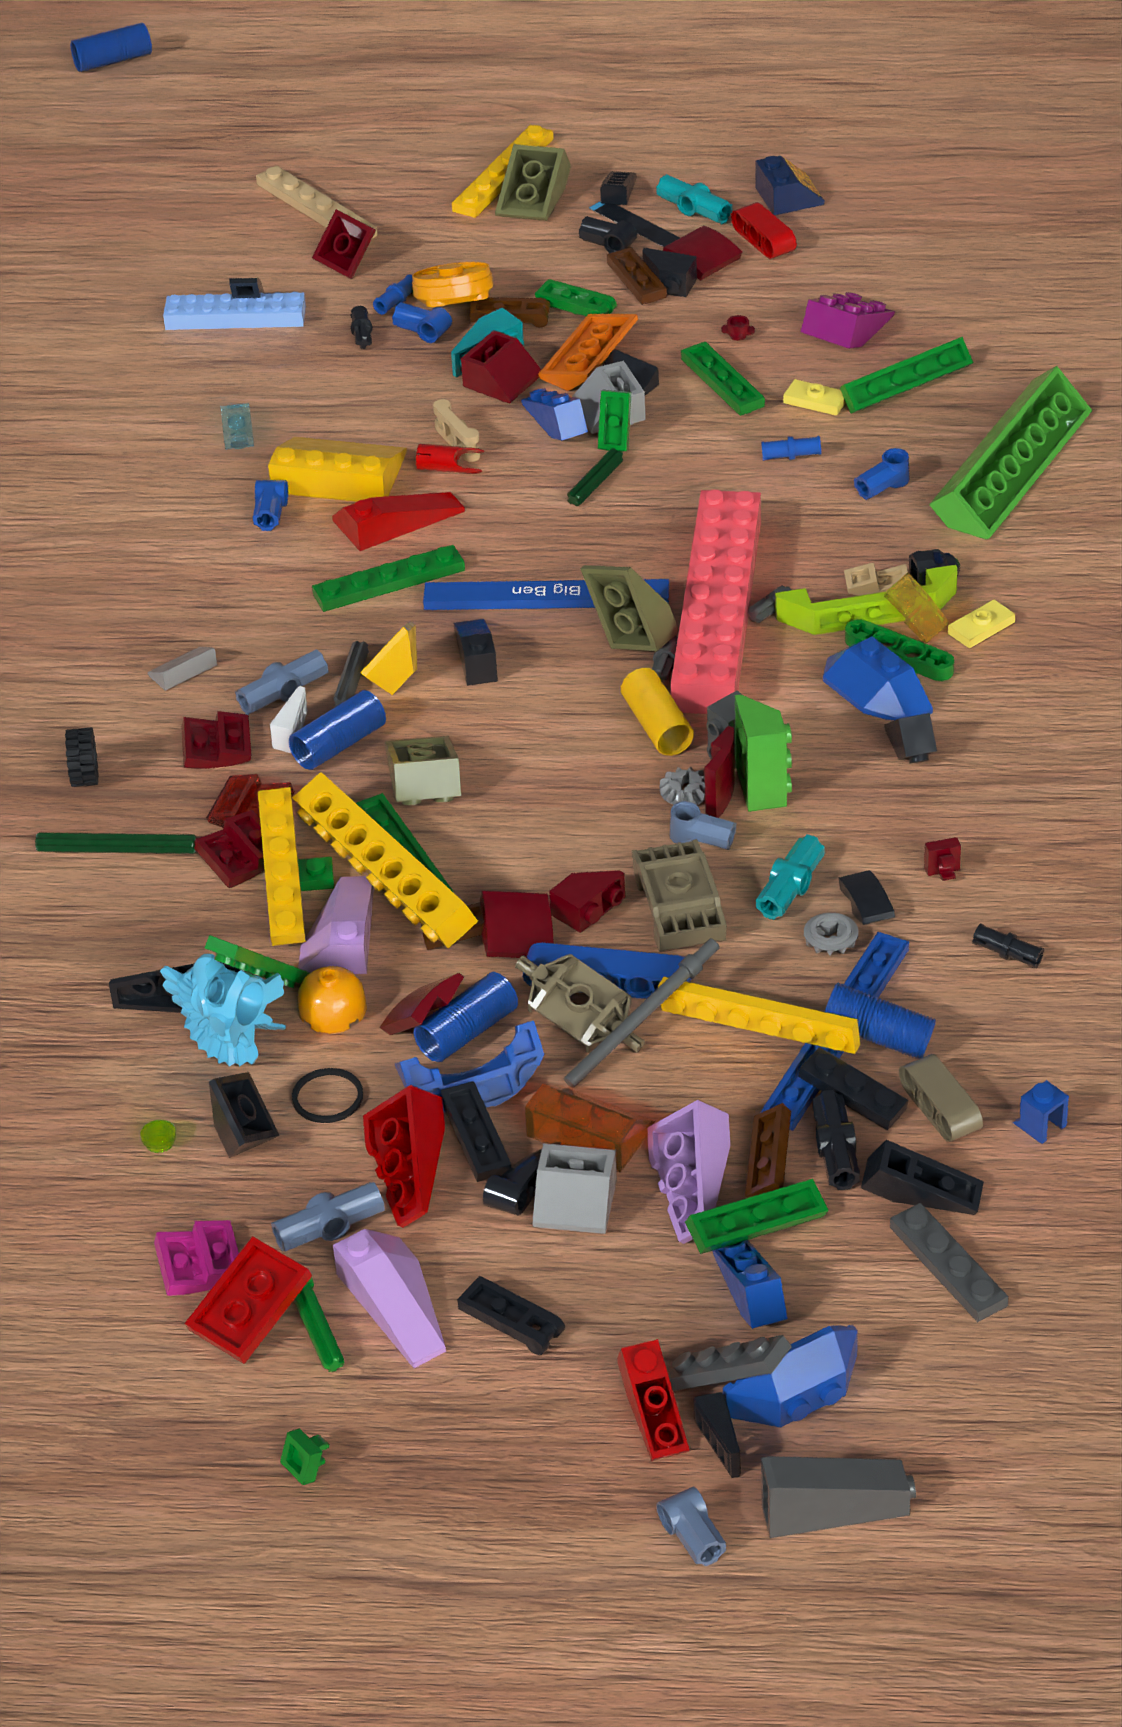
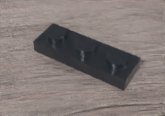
M821 1047L800 1067L799 1078L821 1091L834 1090L837 1094L843 1095L847 1107L887 1131L907 1109L908 1099Z
M471 1081L440 1090L443 1107L476 1181L489 1179L494 1174L498 1176L503 1175L511 1168L512 1164L475 1082Z

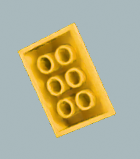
M293 437L276 447L268 464L270 480H287L288 495L355 502L370 497L389 496L406 456L407 448Z

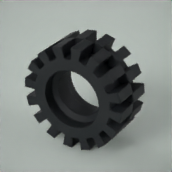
M93 728L66 730L65 746L71 787L98 785V762Z

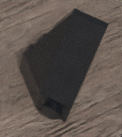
M194 964L173 967L172 969L184 974ZM224 964L225 968L235 971L237 973L241 970L236 967ZM160 970L110 979L109 988L113 1009L180 1013L182 1007L173 1002V995L163 987L166 979L162 976Z

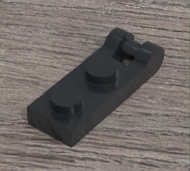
M479 1276L457 1299L459 1310L526 1344L527 1348L536 1355H542L549 1348V1341L552 1338L559 1337L565 1330L564 1322L557 1315L482 1276ZM535 1324L541 1328L537 1331L532 1326Z

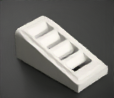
M297 687L270 723L272 746L274 749L291 753L289 737L303 728L308 711L305 687Z

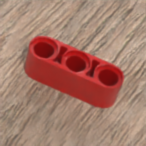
M759 202L732 211L731 221L734 229L768 259L796 249L797 243L793 231Z

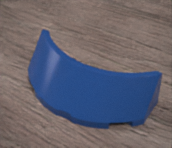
M533 1020L515 1026V1036L512 1042L503 1047L504 1050L498 1056L475 1069L461 1073L440 1074L438 1068L429 1069L422 1066L417 1057L397 1062L395 1067L405 1088L412 1085L440 1096V1090L474 1081L487 1108L500 1105L517 1094L532 1077L537 1067L540 1066L544 1051Z

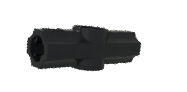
M834 1090L821 1091L820 1095L813 1098L818 1155L824 1159L829 1185L836 1187L837 1190H849L854 1184L860 1182L853 1122L848 1121L843 1095L837 1094Z

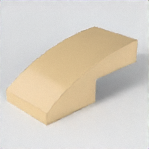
M874 562L844 570L847 590L852 595L861 596L911 588L906 564L877 572Z

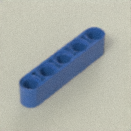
M552 943L533 944L529 948L527 959L539 966L541 963L545 965L565 955L572 954L625 991L632 998L647 999L658 989V985L663 977L669 978L679 969L678 964L685 958L679 955ZM523 973V980L526 984L532 986L531 978ZM688 978V979L686 980V982H690V983H691V980H692V979H691V978Z

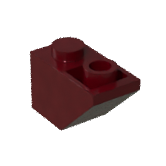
M620 870L571 873L549 890L551 916L579 933L583 932L626 898L625 873Z

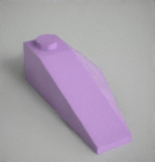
M367 876L340 877L306 936V942H303L301 945L299 969L310 973L320 967L339 966L352 971L354 974H367L374 887L366 879Z
M699 1100L647 1128L649 1161L652 1168L658 1171L661 1179L658 1182L659 1189L668 1198L669 1207L667 1211L678 1241L683 1244L693 1240L685 1224L687 1218L692 1214L716 1208L730 1149L729 1114Z
M363 1229L333 1245L337 1276L413 1368L446 1352L419 1260L399 1237Z

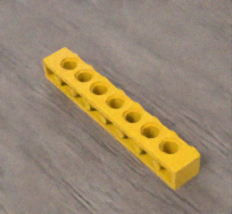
M322 772L292 797L300 807L296 812L298 816L309 827L314 823L316 826L313 829L326 843L331 839L333 841L331 846L343 859L347 856L351 857L348 862L360 875L367 872L369 875L366 879L378 892L384 888L386 890L384 896L396 909L402 905L404 907L402 910L403 914L413 925L416 926L420 922L423 925L420 928L430 941L435 943L439 940L449 949L478 922L467 905Z

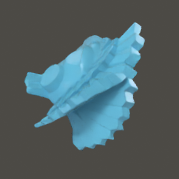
M213 954L201 955L196 960L194 966L184 974L164 966L160 970L162 976L166 979L163 987L173 995V1002L182 1007L180 1014L187 1017L184 1028L190 1030V1039L197 1041L198 1049L207 1052V1058L216 1057L218 1064L226 1062L228 1066L236 1063L239 1067L246 1062L251 1065L254 1064L259 1055L254 1042L255 1028L285 1030L286 1025L273 1023V1019L263 1013L267 1004L284 994V981L279 973L266 980L242 970L237 973L225 968L224 964L214 960L215 955Z

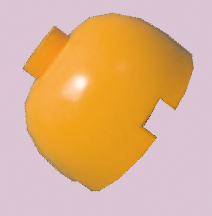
M320 967L310 972L304 978L298 990L297 1002L300 1019L303 1023L304 1020L309 1023L311 1029L316 1032L328 1034L344 1032L350 1029V1023L355 1022L357 1019L360 1022L365 1016L367 1005L362 982L352 971L344 967Z

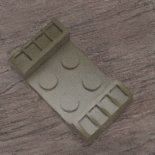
M697 839L691 842H678V844L663 845L655 848L649 847L644 850H632L635 880L638 890L645 891L654 919V939L659 952L704 944L710 938L715 941H726L727 924L722 911L720 897L706 856L702 852Z

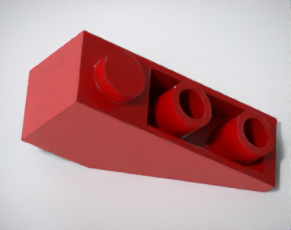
M658 1339L621 1348L617 1357V1363L627 1398L651 1461L689 1452V1445Z

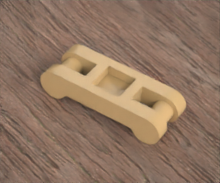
M440 399L435 401L433 404L434 414L437 416L435 419V429L449 445L479 448L477 446L479 442L478 430L468 428L465 421L460 420L451 411V403L448 400ZM465 453L461 457L465 461L475 462L480 459V453Z

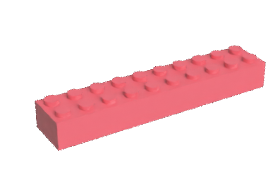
M701 490L671 678V696L682 713L707 714V707L739 689L749 615L748 609L750 608L761 526V492Z

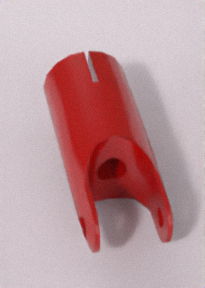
M418 444L416 453L420 455H416L417 470L471 474L482 473L480 469L464 468L458 465L461 455L465 453H484L482 449Z

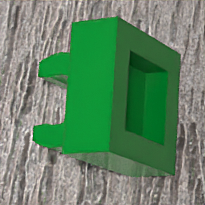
M300 1428L287 1432L280 1463L302 1485L315 1482L318 1468L325 1464L326 1461L322 1457V1450L328 1449L330 1444L321 1435H314L309 1438Z

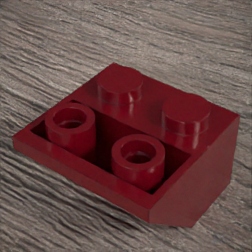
M495 330L461 358L463 387L509 404L539 378L538 374L541 371V368L517 338Z

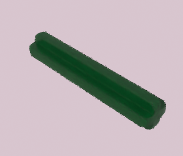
M615 448L610 449L567 493L568 503L580 506L622 463V451H617Z

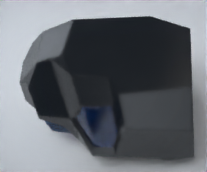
M939 549L916 551L909 555V571L917 587L926 585V569L956 565L958 568L957 577L959 575L960 563L950 553H943Z

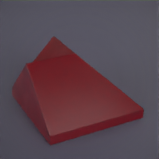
M335 209L312 258L352 279L376 229Z

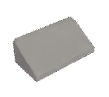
M200 646L149 671L148 676L166 691L217 666L215 649L213 647Z

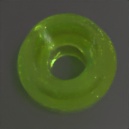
M167 1120L151 1121L140 1132L142 1143L148 1150L154 1153H162L169 1150L173 1146L177 1135L175 1126Z

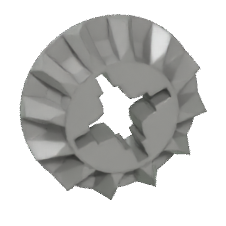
M677 767L675 773L666 772L665 778L660 780V794L665 801L673 805L682 801L692 802L696 805L705 801V774L703 770L694 772L692 767H689L687 770ZM684 783H690L687 785V787L684 788V790H682L681 786H683Z
M840 913L816 915L804 927L806 945L814 947L816 953L827 951L829 956H831L833 952L838 951L844 954L846 948H854L856 939H858V927L851 918Z

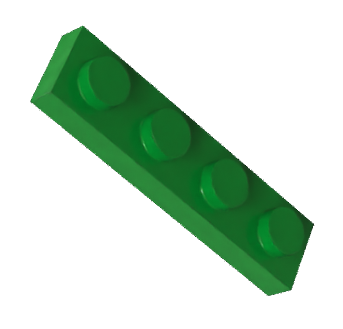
M706 341L681 350V360L737 414L741 416L765 407V397Z
M810 1179L692 1214L687 1218L685 1224L700 1254L824 1217L829 1210L814 1180Z

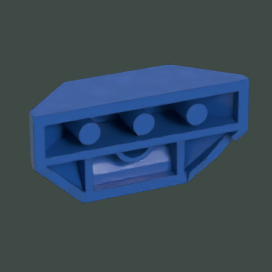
M873 636L827 658L823 682L862 713L885 720H896L933 713V707L913 667Z
M832 1325L790 1344L792 1346L773 1373L737 1379L736 1382L733 1381L723 1387V1394H725L731 1418L783 1427L793 1421L802 1420L809 1413L826 1405H832L846 1396L857 1357L858 1330L854 1325H848L847 1327Z

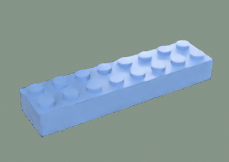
M228 293L167 296L163 314L165 330L303 327L306 311L305 293H261V298L233 299L232 294Z

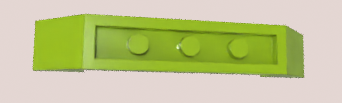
M956 565L926 569V585L816 603H811L806 588L775 593V617L781 623L813 635L843 631L847 623L853 620L861 619L881 625L932 617L957 593L958 568Z

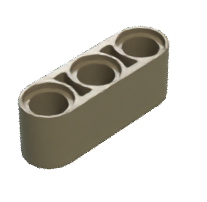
M928 1055L899 1068V1077L903 1088L947 1142L982 1129L983 1119L978 1106L936 1055Z

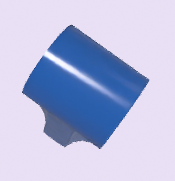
M400 302L395 307V312L392 316L393 325L417 332L420 338L428 343L435 342L452 325V318L449 312L441 307H435L429 311Z
M900 448L886 450L882 455L881 463L854 478V487L858 490L859 495L868 500L888 487L900 488L907 485L910 480L908 453Z
M256 480L253 523L260 527L262 531H272L275 526L279 525L282 507H286L288 503L287 480Z

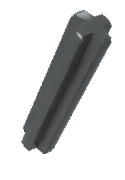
M355 641L351 645L334 696L335 707L355 695L361 677L360 672L364 668L369 653L367 649L368 644L365 641L361 643Z

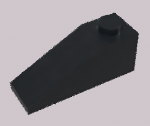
M478 619L454 623L467 686L498 682L496 651L492 634L485 620Z
M885 1140L867 1158L861 1189L895 1203L914 1206L921 1203L927 1208L975 1215L978 1212L984 1181L889 1140Z

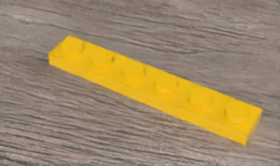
M529 125L452 202V211L476 218L500 194L513 145L547 147L553 140V130L542 128L539 125Z
M287 787L258 791L272 946L306 942L291 789Z
M668 977L662 978L661 982L658 985V988L668 979ZM686 981L661 1004L662 1011L833 1050L856 1054L860 1046L858 1019Z

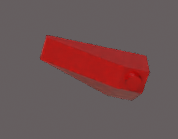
M451 492L370 497L343 507L332 516V520L359 551H363L465 512V507Z
M412 1085L404 1088L363 1115L365 1147L368 1154L373 1156L377 1162L376 1174L379 1179L385 1182L387 1187L385 1196L397 1226L402 1228L428 1213L445 1131L442 1097Z

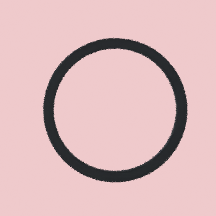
M323 1068L306 1074L296 1083L292 1092L293 1106L298 1114L307 1120L317 1123H332L343 1120L355 1113L363 1100V1088L359 1079L352 1073L338 1068ZM335 1075L344 1077L356 1086L358 1095L355 1102L345 1111L335 1115L321 1116L312 1114L304 1110L298 1102V1094L301 1088L310 1080L320 1076Z

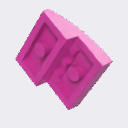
M230 1220L195 1221L192 1231L156 1232L154 1240L167 1296L193 1294L211 1290L239 1254Z

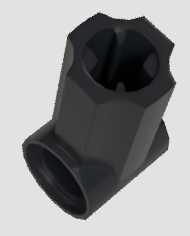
M586 216L579 228V238L602 245L609 253L628 248L636 240L637 230L628 221L622 220L614 224Z

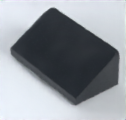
M616 349L609 354L603 364L604 366L624 361L645 391V395L659 385V371L656 366Z

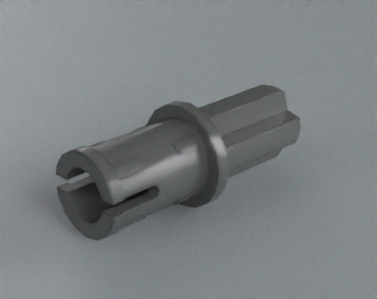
M676 635L653 655L654 664L652 670L657 673L662 682L663 680H668L671 669H673L678 640Z

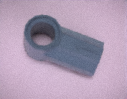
M682 801L674 804L671 808L669 836L676 844L678 842H691L697 839L698 842L729 850L736 833L737 823L702 814L696 804Z
M693 1486L657 1502V1512L665 1530L670 1535L676 1533L696 1565L703 1564L706 1567L718 1561L719 1557L726 1551V1542L708 1517L706 1504L697 1488Z

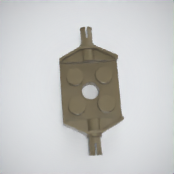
M572 954L565 955L545 965L541 963L539 966L523 955L515 965V968L528 975L532 980L528 1011L532 1013L534 1009L584 1044L587 1053L594 1050L630 1014L631 996ZM583 992L590 999L583 1005H576L570 1000V997L574 993ZM633 1032L622 1041L636 1053L645 1044V1040Z

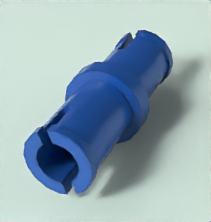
M409 274L400 282L391 284L386 288L385 293L374 299L373 307L377 313L386 314L395 305L406 301L407 296L413 293L412 275Z
M789 436L787 437L788 440L761 441L763 461L789 457V460H795L797 456L822 455L820 436L798 439Z

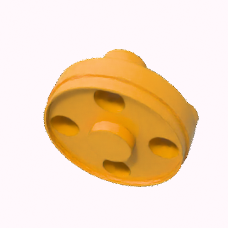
M484 262L443 264L419 270L412 275L413 295L420 302L426 304V307H441L448 304L483 300L489 297V291L493 287L490 266Z

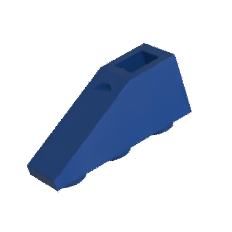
M546 388L531 391L530 397L521 399L525 409L553 439L563 441L588 432L580 398L571 397L568 393L558 394L557 391L549 392Z
M749 1240L713 1250L715 1260L741 1316L752 1329L788 1319L781 1277Z

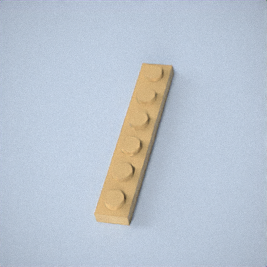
M279 166L270 167L256 175L258 186L327 228L335 209L376 229L373 238L378 236L375 225Z

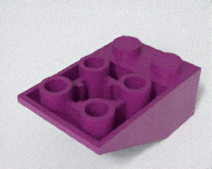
M846 292L845 295L834 293L833 296L820 295V298L808 300L801 333L849 349L863 347L894 316L895 311L886 309V304L880 301L870 300L869 303L862 301V296L855 293Z

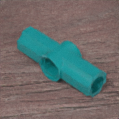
M666 174L660 178V182L656 186V195L677 204L679 210L686 216H692L697 213L723 225L729 220V216L733 211L732 203L711 194L710 189L700 182L692 186Z
M806 834L805 837L799 838L785 859L777 858L774 862L769 882L756 899V908L762 912L764 917L775 920L776 917L783 916L796 895L803 896L807 892L812 872L825 855V846L818 841L817 837Z

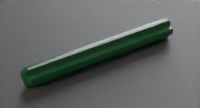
M39 832L36 835L35 847L38 852L196 853L194 847L195 839L197 838L194 834Z

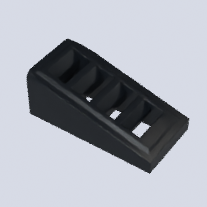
M610 171L600 187L601 203L627 205L637 178L636 173Z
M719 1392L695 1397L693 1399L694 1419L697 1426L731 1478L740 1477V1449L725 1394Z

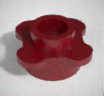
M734 315L727 319V325H723L721 331L730 335L732 340L738 341L745 339L747 335L754 334L755 327L749 326V319L747 317Z

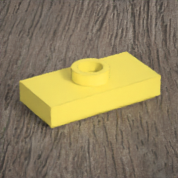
M794 379L783 395V403L835 416L838 415L846 403L839 389Z
M992 600L949 624L948 634L966 647L971 648L1015 623V613L996 600Z

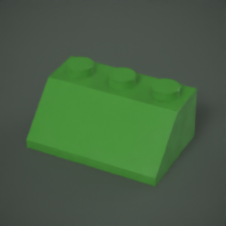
M740 694L735 695L736 772L748 812L786 807L787 793L792 792L791 777L787 773V768H792L790 749L787 748V743H792L789 723L784 724L779 710Z

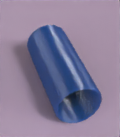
M141 22L74 39L70 43L74 64L77 70L82 72L151 54L152 43L146 25Z
M362 690L291 734L289 737V748L292 755L305 769H315L385 725L386 713L384 707L373 693Z
M490 972L452 999L448 1005L439 1008V1010L426 1017L421 1025L414 1027V1038L418 1047L430 1060L438 1063L443 1062V1060L461 1049L465 1044H468V1042L514 1011L518 1006L517 993L506 977L500 973Z
M839 982L835 984L825 1009L827 1013L858 1019L860 1038L862 1037V1039H866L869 1042L872 1041V1043L875 1042V1044L882 1045V1047L885 1046V1048L888 1047L899 1053H905V1055L912 1056V1058L915 1057V1059L923 1058L936 1023L935 1018H929V1016L922 1015V1013L919 1014V1012L916 1013V1011L909 1010V1008L906 1009V1007L903 1008L899 1004L889 1003L886 1000L882 1001L881 998H874L873 995L870 996L866 992L863 993V991L856 990V988L853 989V987L850 988Z

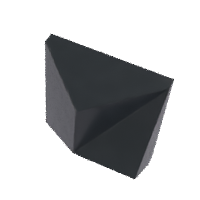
M249 1072L214 1078L209 1081L214 1127L229 1158L279 1136Z

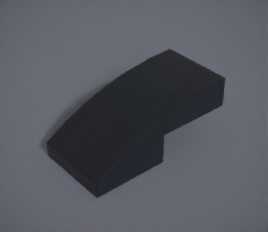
M259 278L229 279L233 299L261 298V293H264Z
M871 870L839 877L840 890L851 901L852 914L863 925L895 917V911L884 888Z

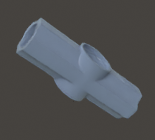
M317 649L285 666L281 662L272 663L264 670L262 678L235 691L236 700L247 715L278 699L287 702L297 687H303L329 673L328 664L323 654Z
M369 1182L338 1196H334L329 1192L320 1193L308 1202L306 1209L272 1222V1232L282 1252L320 1237L326 1241H334L343 1237L348 1232L351 1224L385 1211L384 1201L374 1182Z

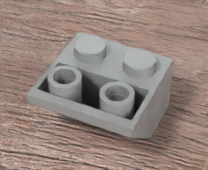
M624 361L597 367L572 396L580 398L586 425L591 434L599 432L601 390L603 389L632 392L630 425L646 420L645 391Z
M543 1143L537 1168L533 1227L606 1234L617 1182L616 1151Z

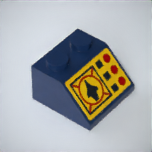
M781 155L755 160L756 189L772 214L779 215L824 205L823 197L808 175Z

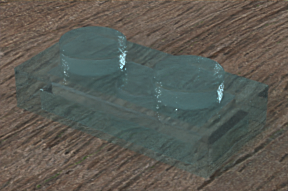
M249 403L220 406L225 449H242L254 446Z

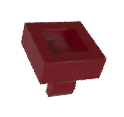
M954 837L925 843L924 869L927 875L939 874L942 881L956 879L954 871L960 870L961 844L958 838Z

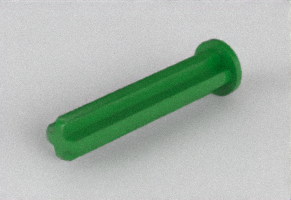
M311 1277L294 1299V1302L323 1368L328 1369L329 1372H335L337 1368L344 1365V1358L314 1293V1281Z

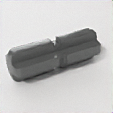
M781 585L768 594L766 598H762L748 609L750 620L760 623L775 612V593L790 591L791 588Z

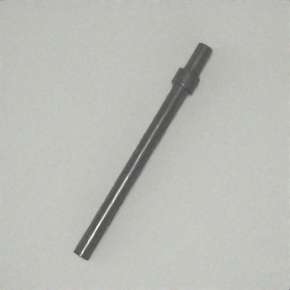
M710 938L693 955L688 954L678 964L679 969L564 1077L565 1082L571 1088H574L688 978L693 979L703 970L702 965L720 949L718 943Z

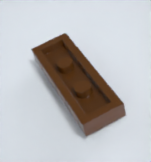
M632 247L607 254V264L641 305L667 298V288Z
M783 1103L754 1116L745 1191L747 1198L784 1187L791 1111Z

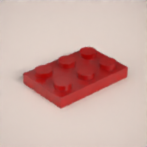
M252 1236L184 1324L192 1333L245 1364L313 1275L308 1268Z

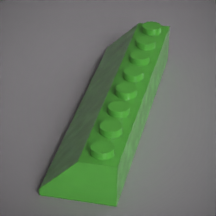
M1058 366L1053 367L1031 381L929 504L948 528L983 539L990 538L1092 412V409Z

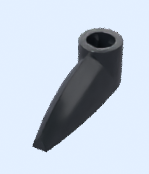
M555 1142L553 1144L561 1145V1142ZM542 1149L518 1161L502 1176L491 1175L484 1188L483 1204L517 1216L521 1215L535 1196L537 1168Z

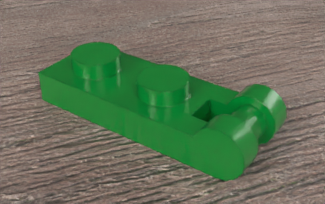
M548 279L535 292V298L547 299L550 302L551 308L562 309L576 315L610 314L617 307L615 299L609 295Z

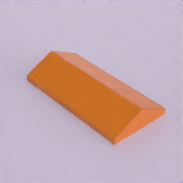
M588 314L539 372V378L566 391H570L584 383L597 367H600L638 320L637 314Z

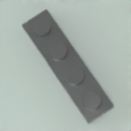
M921 1203L890 1218V1228L977 1322L1008 1307L1009 1296Z
M783 1335L770 1338L759 1337L754 1341L744 1343L734 1342L729 1346L718 1348L712 1346L703 1351L693 1353L687 1351L673 1361V1369L669 1372L668 1376L673 1391L770 1374L773 1373L792 1346Z

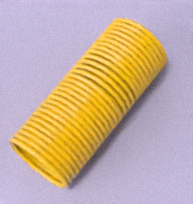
M640 668L628 674L622 682L621 694L658 752L664 756H673L686 750L692 743L694 730L657 673L650 668Z

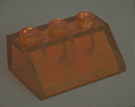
M542 1084L525 1106L527 1137L545 1144L561 1142V1145L615 1150L616 1171L619 1173L622 1172L647 1138V1128L655 1124L654 1120L562 1085Z

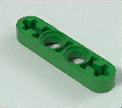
M853 620L845 626V643L848 646L873 636L880 643L893 644L886 647L913 667L915 673L936 681H945L954 674V657L946 651L866 620ZM915 653L919 654L920 656L909 657L906 656V654Z

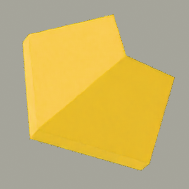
M410 622L402 627L360 672L391 695L417 670L416 625Z

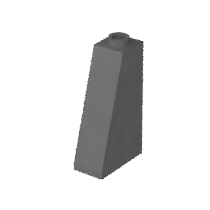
M777 1456L761 1458L762 1510L770 1538L909 1516L910 1499L916 1498L912 1474H905L902 1460Z

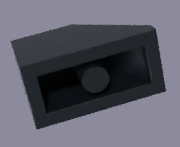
M644 248L642 250L643 261L667 288V294L687 297L697 280L696 256Z
M930 713L899 718L884 725L886 734L899 760L909 758L910 764L929 760L928 754L937 751Z

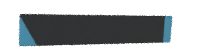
M600 201L589 207V209L616 223L622 220L630 222L636 228L637 234L662 247L680 238L618 205L602 204Z

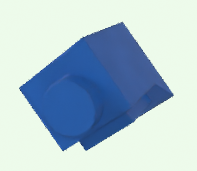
M1047 1080L1043 1083H1038L1021 1096L1020 1117L1012 1123L1043 1144L1047 1141L1048 1120L1060 1129L1067 1126L1069 1096Z

